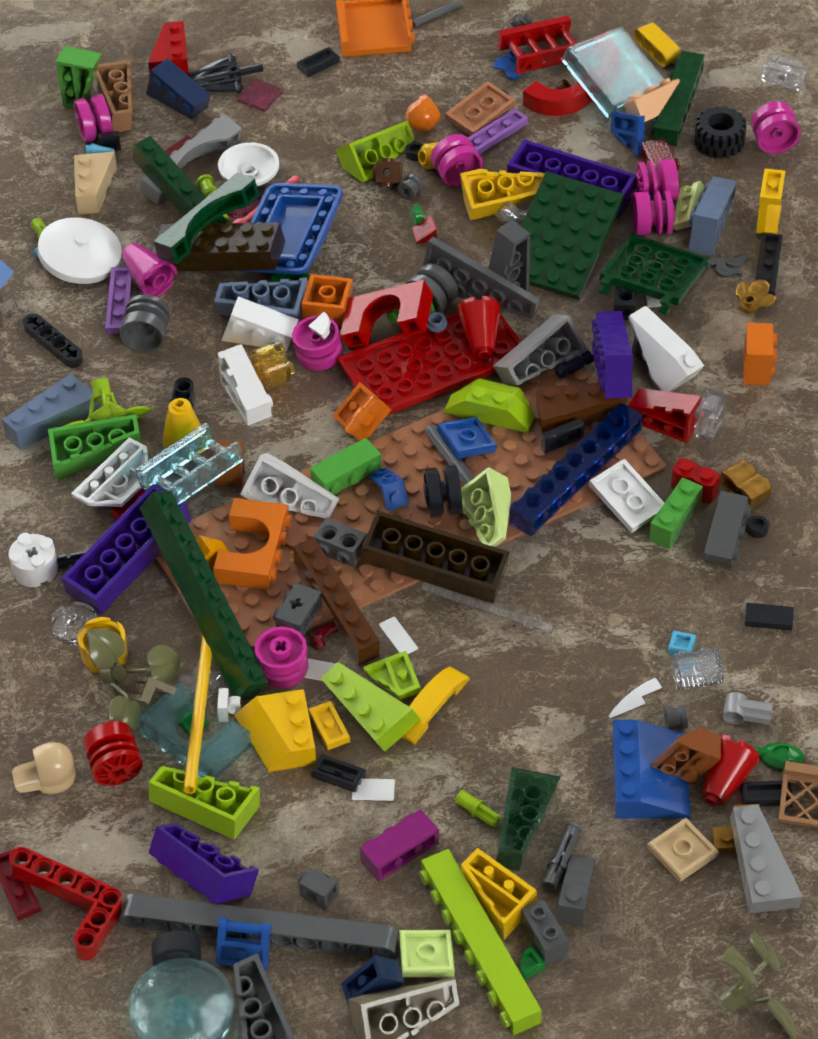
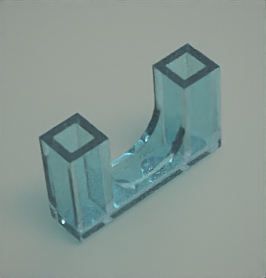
M178 682L174 686L177 688L175 694H165L139 717L140 732L146 739H152L161 750L171 753L180 764L185 766L187 763L189 741L181 738L176 731L180 726V720L182 718L185 720L194 707L195 692ZM231 719L213 737L202 741L198 777L211 776L215 777L216 780L252 746L250 731Z

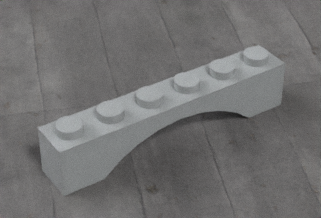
M223 114L218 119L215 118L207 128L201 129L193 139L187 140L179 150L173 151L169 157L182 169L196 157L207 153L226 151L240 141L242 128ZM144 174L141 178L140 192L156 205L161 204L167 199L166 196Z

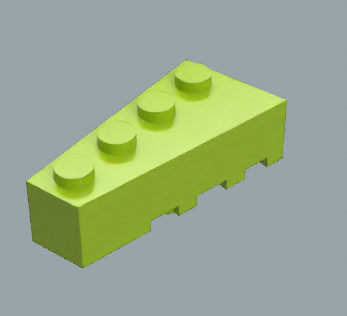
M161 766L149 781V802L233 840L237 838L260 807V787L252 785L251 788L239 786L238 782L229 781L228 784L215 781V777L211 776L197 777L195 793L187 794L183 791L185 771Z

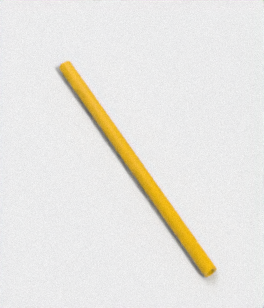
M203 635L183 791L187 794H193L196 791L212 660L211 649Z

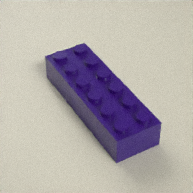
M525 139L507 164V173H545L547 171L624 194V200L616 218L621 217L632 200L633 193L636 192V174Z
M622 311L596 312V319H592L594 339L592 340L593 360H595L596 374L598 375L599 389L604 391L605 398H632V351Z
M152 484L61 577L66 593L100 616L161 553L140 510V507L152 492L164 491L155 484ZM175 498L189 524L191 517L188 505Z

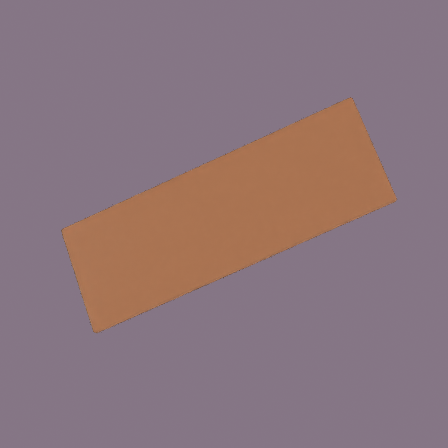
M563 361V362L557 364L556 367L559 366V365H561V364L565 365L564 362H566V361ZM554 367L541 372L540 375L520 385L505 384L521 388L535 413V419L529 433L481 422L496 443V452L461 458L474 477L478 476L488 467L508 477L511 500L506 539L499 545L600 500L598 495L590 488L589 480L623 459L633 467L643 480L664 471L666 468L665 462L625 415L602 422L598 420L591 421L588 426H584L583 439L544 454L541 449L542 438L536 407L537 387L598 383L585 367L571 374L567 373L568 375L562 379L556 376ZM441 410L370 441L381 453L382 468L391 469L404 480L409 505L388 512L385 509L381 488L374 484L368 476L335 495L340 499L329 519L368 534L378 510L482 543L476 534L475 528L469 524L467 515L462 513L461 515L450 516L444 502L442 517L429 518L424 498V469L436 467L442 481L443 467L449 466L426 435L425 430L429 425H436L438 427L440 423L466 418L445 414L444 410ZM310 468L300 472L311 479ZM233 501L191 519L188 524L196 539L200 535L221 540L229 552L253 553L262 549L268 542L264 536L257 533L231 530L229 514ZM288 511L292 515L291 527L286 529V545L281 547L282 560L281 563L276 565L277 578L276 581H272L270 590L218 583L254 655V647L258 637L263 632L276 627L273 616L276 609L280 608L284 603L287 591H291L295 583L315 589L309 581L304 579L294 561H290V558L294 559V553H291V551H293L294 545L313 538L326 518ZM161 552L156 557V560L191 612ZM327 557L359 609L420 582V580L362 563L361 558L356 566L352 567ZM323 598L322 607L306 633L335 620Z

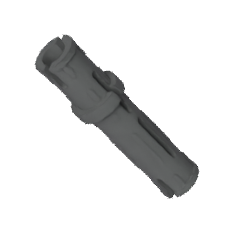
M567 823L553 859H550L547 864L548 871L541 884L542 888L546 891L555 892L562 875L566 874L568 860L581 832V828L577 824ZM566 842H568L567 848L565 852H563ZM558 862H559L560 865H559V867H558V869H557V872L555 873L554 871H555L556 866H557V864H558Z

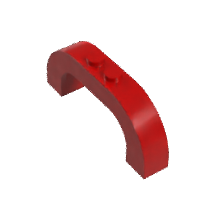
M600 33L590 40L588 45V58L600 64L597 68L571 87L565 89L548 88L535 81L523 90V106L533 112L548 116H563L583 109L591 102H594L601 94L607 92L618 80L621 62L619 47L611 38Z

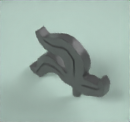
M720 254L719 257L709 260L707 269L716 266L715 272L721 277L728 278L736 275L741 277L742 271L738 268L743 265L744 261L749 260V255L742 254L737 259L730 260L724 258L723 254Z

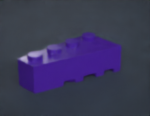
M175 823L156 827L148 853L156 858L158 863L172 870L174 875L182 878L193 889L205 895L210 902L220 904L251 896L259 872L258 868L251 865L248 869L240 864L241 859L232 855L229 858L219 853V847L214 844L200 843L201 837Z

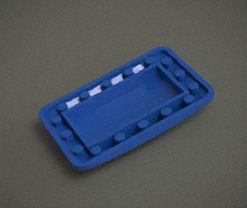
M274 183L268 186L250 223L279 222L286 242L276 270H251L243 272L302 274L308 271L331 228L343 196L342 188L337 185Z

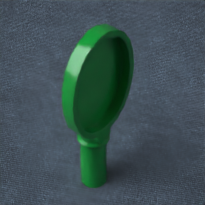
M770 743L763 748L753 747L759 753L758 758H761L763 764L777 771H783L786 761L802 764L804 761L803 752L791 744Z

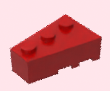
M184 21L164 23L148 61L149 74H151L152 69L168 58L189 76Z
M639 388L628 404L627 418L630 422L688 443L698 427L701 396Z

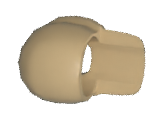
M49 742L32 749L35 760L19 765L12 771L15 788L19 793L37 790L50 795L60 793L73 785L76 776L73 755L70 749L60 742Z

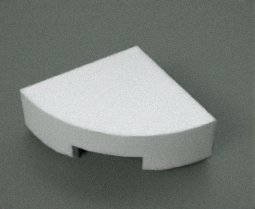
M323 312L309 327L311 331L325 340L330 333L331 320Z

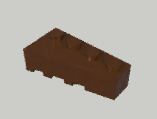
M599 383L537 387L536 407L541 434L579 418L584 422V426H588L591 421L598 420L602 422L627 415L628 398H605L604 391L599 389Z

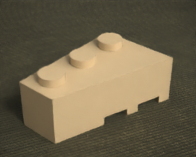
M115 152L74 155L75 197L78 215L99 213L106 197V191L111 186L113 174H116L117 171Z

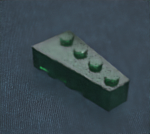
M511 768L495 859L505 868L515 871L520 870L557 792L560 776Z

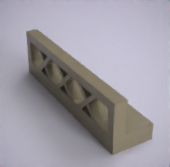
M137 676L129 696L130 700L149 704L154 691L160 694L174 695L177 688L151 677Z

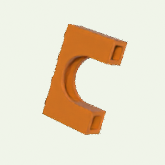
M234 498L229 514L231 530L257 533L264 536L268 542L262 549L248 554L218 551L213 568L214 576L220 584L270 590L272 581H276L277 578L276 565L281 563L282 560L281 547L286 545V529L291 527L292 515L288 513V505Z

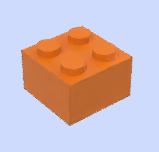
M311 274L302 300L303 320L307 317L320 316L325 312L338 326H342L348 298L354 297L353 280L350 278Z
M747 322L744 345L743 384L770 386V378L775 377L776 365L772 364V362H777V349L773 348V346H777V333H773V324Z

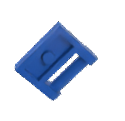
M220 917L217 933L216 964L233 966V964L258 954L264 970H267L272 924L264 922L263 925L235 922L229 921L228 918ZM227 931L261 935V941L227 937Z

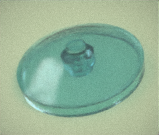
M191 958L168 960L149 969L135 984L130 994L128 1005L130 1023L138 1039H221L232 1023L235 1009L232 988L223 973L207 962Z

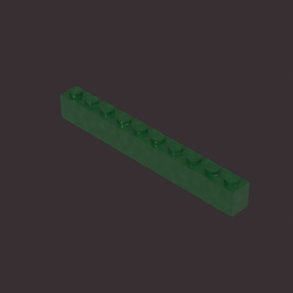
M172 491L152 492L140 507V510L233 696H239L240 700L254 699L269 682Z

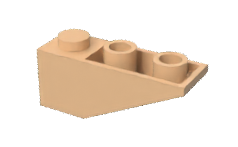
M670 78L659 81V86L657 87L652 85L645 88V93L643 94L638 92L629 96L630 100L623 103L626 112L645 116L644 122L658 116L680 82L679 79L670 80Z

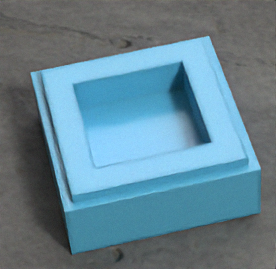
M673 630L668 654L691 658L696 635Z

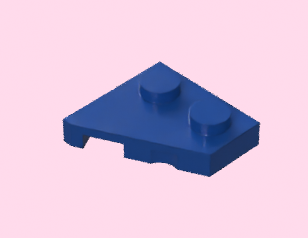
M614 111L611 113V132L620 138L625 146H630L634 150V155H643L645 116Z

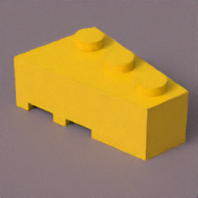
M479 848L461 864V871L489 920L502 939L505 940L521 923V910L537 903V890Z

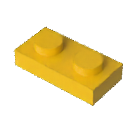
M332 701L309 708V715L327 750L350 742V736Z

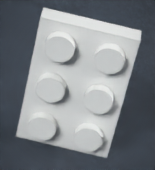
M625 459L589 480L590 488L631 533L653 520L664 505L661 498Z

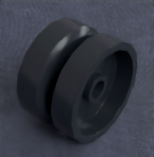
M457 465L443 467L442 481L436 467L425 468L423 471V489L429 518L442 517L444 502L450 516L461 515L463 512L462 493Z

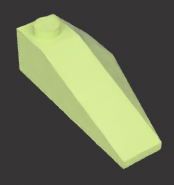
M488 467L461 488L462 513L467 515L468 522L477 531L476 534L483 544L496 547L506 539L511 491L508 477Z

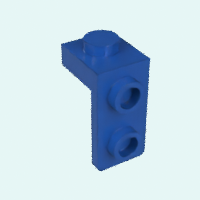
M380 468L375 471V474L369 475L370 480L381 488L385 509L388 512L409 505L404 480L391 469Z

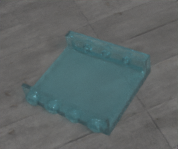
M621 26L567 47L562 58V62L607 118L611 117V113L616 111L618 107L623 106V103L629 101V96L638 92L643 94L645 93V88L652 85L657 87L659 86L658 82L664 80Z

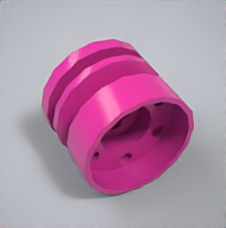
M674 159L659 160L657 170H655L652 161H648L646 166L644 162H638L636 165V192H648L650 200L654 201L655 191H660L662 200L663 192L669 190L672 201L677 202L679 182Z
M669 190L664 191L661 200L660 191H655L654 201L650 200L648 192H634L632 210L635 234L639 236L650 235L652 226H655L657 234L661 235L663 225L665 234H672L675 209L671 192Z

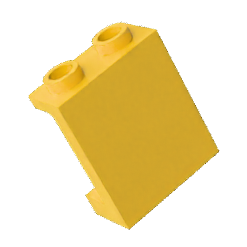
M766 168L764 170L756 228L757 234H777L786 171Z

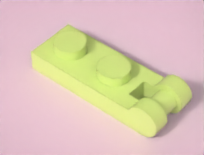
M701 181L694 182L692 186L686 185L680 188L673 224L675 231L692 226V224H689L691 212H694L695 205L699 202L700 194L704 192V186Z

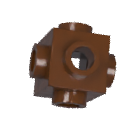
M381 158V162H376V166H373L372 178H376V182L381 183V187H393V183L400 184L402 182V163L394 162V158ZM386 169L390 170V174L388 176L384 175V171Z

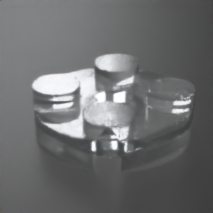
M72 602V606L64 607L63 605L59 607L51 617L54 638L64 644L79 647L78 633L82 631L85 623L97 618L95 610L90 605L82 602ZM76 621H79V624L76 626H71V624H69L70 622L75 623Z

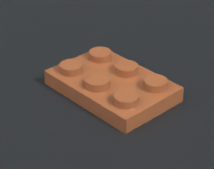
M487 81L447 111L445 117L452 124L471 136L516 106V100Z

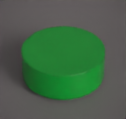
M419 205L411 206L409 211L412 225L416 226L424 220V215Z

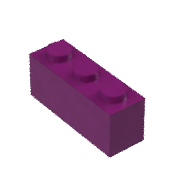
M421 809L414 814H408L403 821L395 826L386 828L381 835L367 840L360 847L361 862L379 882L439 843V829Z

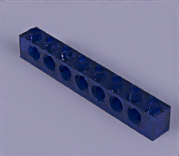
M623 403L616 409H612L602 422H598L588 435L586 434L582 437L579 444L569 449L561 461H557L547 474H543L532 488H528L524 496L512 503L509 509V523L527 535L532 536L642 431L643 415Z

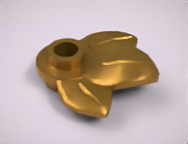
M757 280L751 285L743 281L739 283L736 289V296L740 299L739 306L747 314H753L759 308H768L777 300L776 296L768 294L769 283L767 280Z

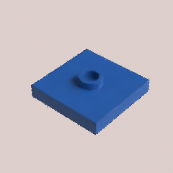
M478 417L438 424L437 431L456 459L496 452V443Z

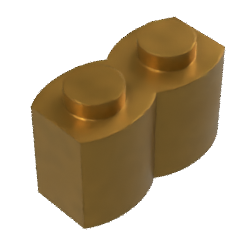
M740 460L721 472L720 484L727 492L748 496V505L752 506L751 509L770 498L772 487L769 480L757 474L753 465L748 464L746 461Z

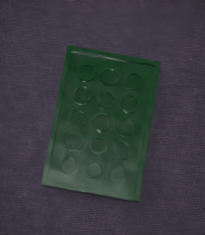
M546 171L521 225L530 233L529 285L580 300L624 200V194Z

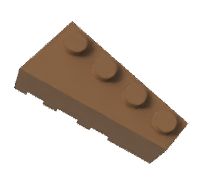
M130 60L99 64L93 88L96 95L102 94L104 96L111 117L113 131L123 132L132 130Z

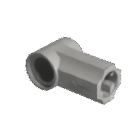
M732 692L726 695L723 719L725 722L734 725L741 724L744 721L770 725L773 703L748 700L742 693Z

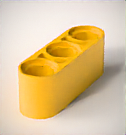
M649 23L634 30L636 42L660 66L666 67L675 62L676 58H679L681 54L679 46L655 23Z

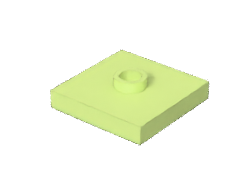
M399 930L403 978L454 977L455 969L451 930Z

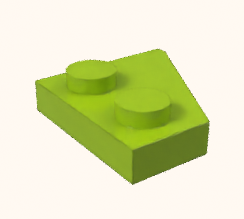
M406 651L363 667L368 677L398 700L406 699L421 692L420 684Z

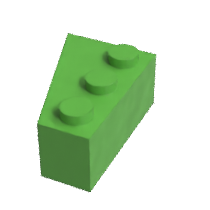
M68 46L63 48L56 60L63 107L74 109V100L82 98L88 100L102 53Z

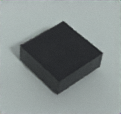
M119 131L99 133L100 146L113 148L114 151H121Z

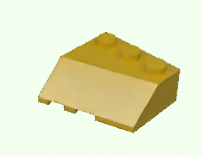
M304 689L256 696L234 714L235 720L241 725L245 736L254 746L255 752L268 772L316 764L315 744Z

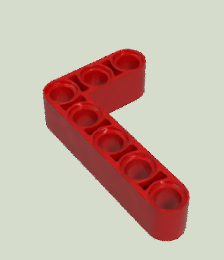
M17 847L13 849L9 855L12 876L89 911L75 933L74 946L75 954L79 959L84 961L93 959L120 917L122 910L121 892L115 887L28 848ZM22 861H23V862H26V863L20 864V865H19V864H16V863L22 862ZM44 871H45V872H48L47 874H43V875L39 874L40 872H44ZM62 882H70V884H67V885H63V884H61V883H62ZM85 892H92V894H90V895H85V894H83V893H85ZM115 902L113 905H107L106 903ZM96 922H102V923H103L102 925H98V926H97V925H94V923H96ZM84 942L91 943L89 946H82L81 944Z

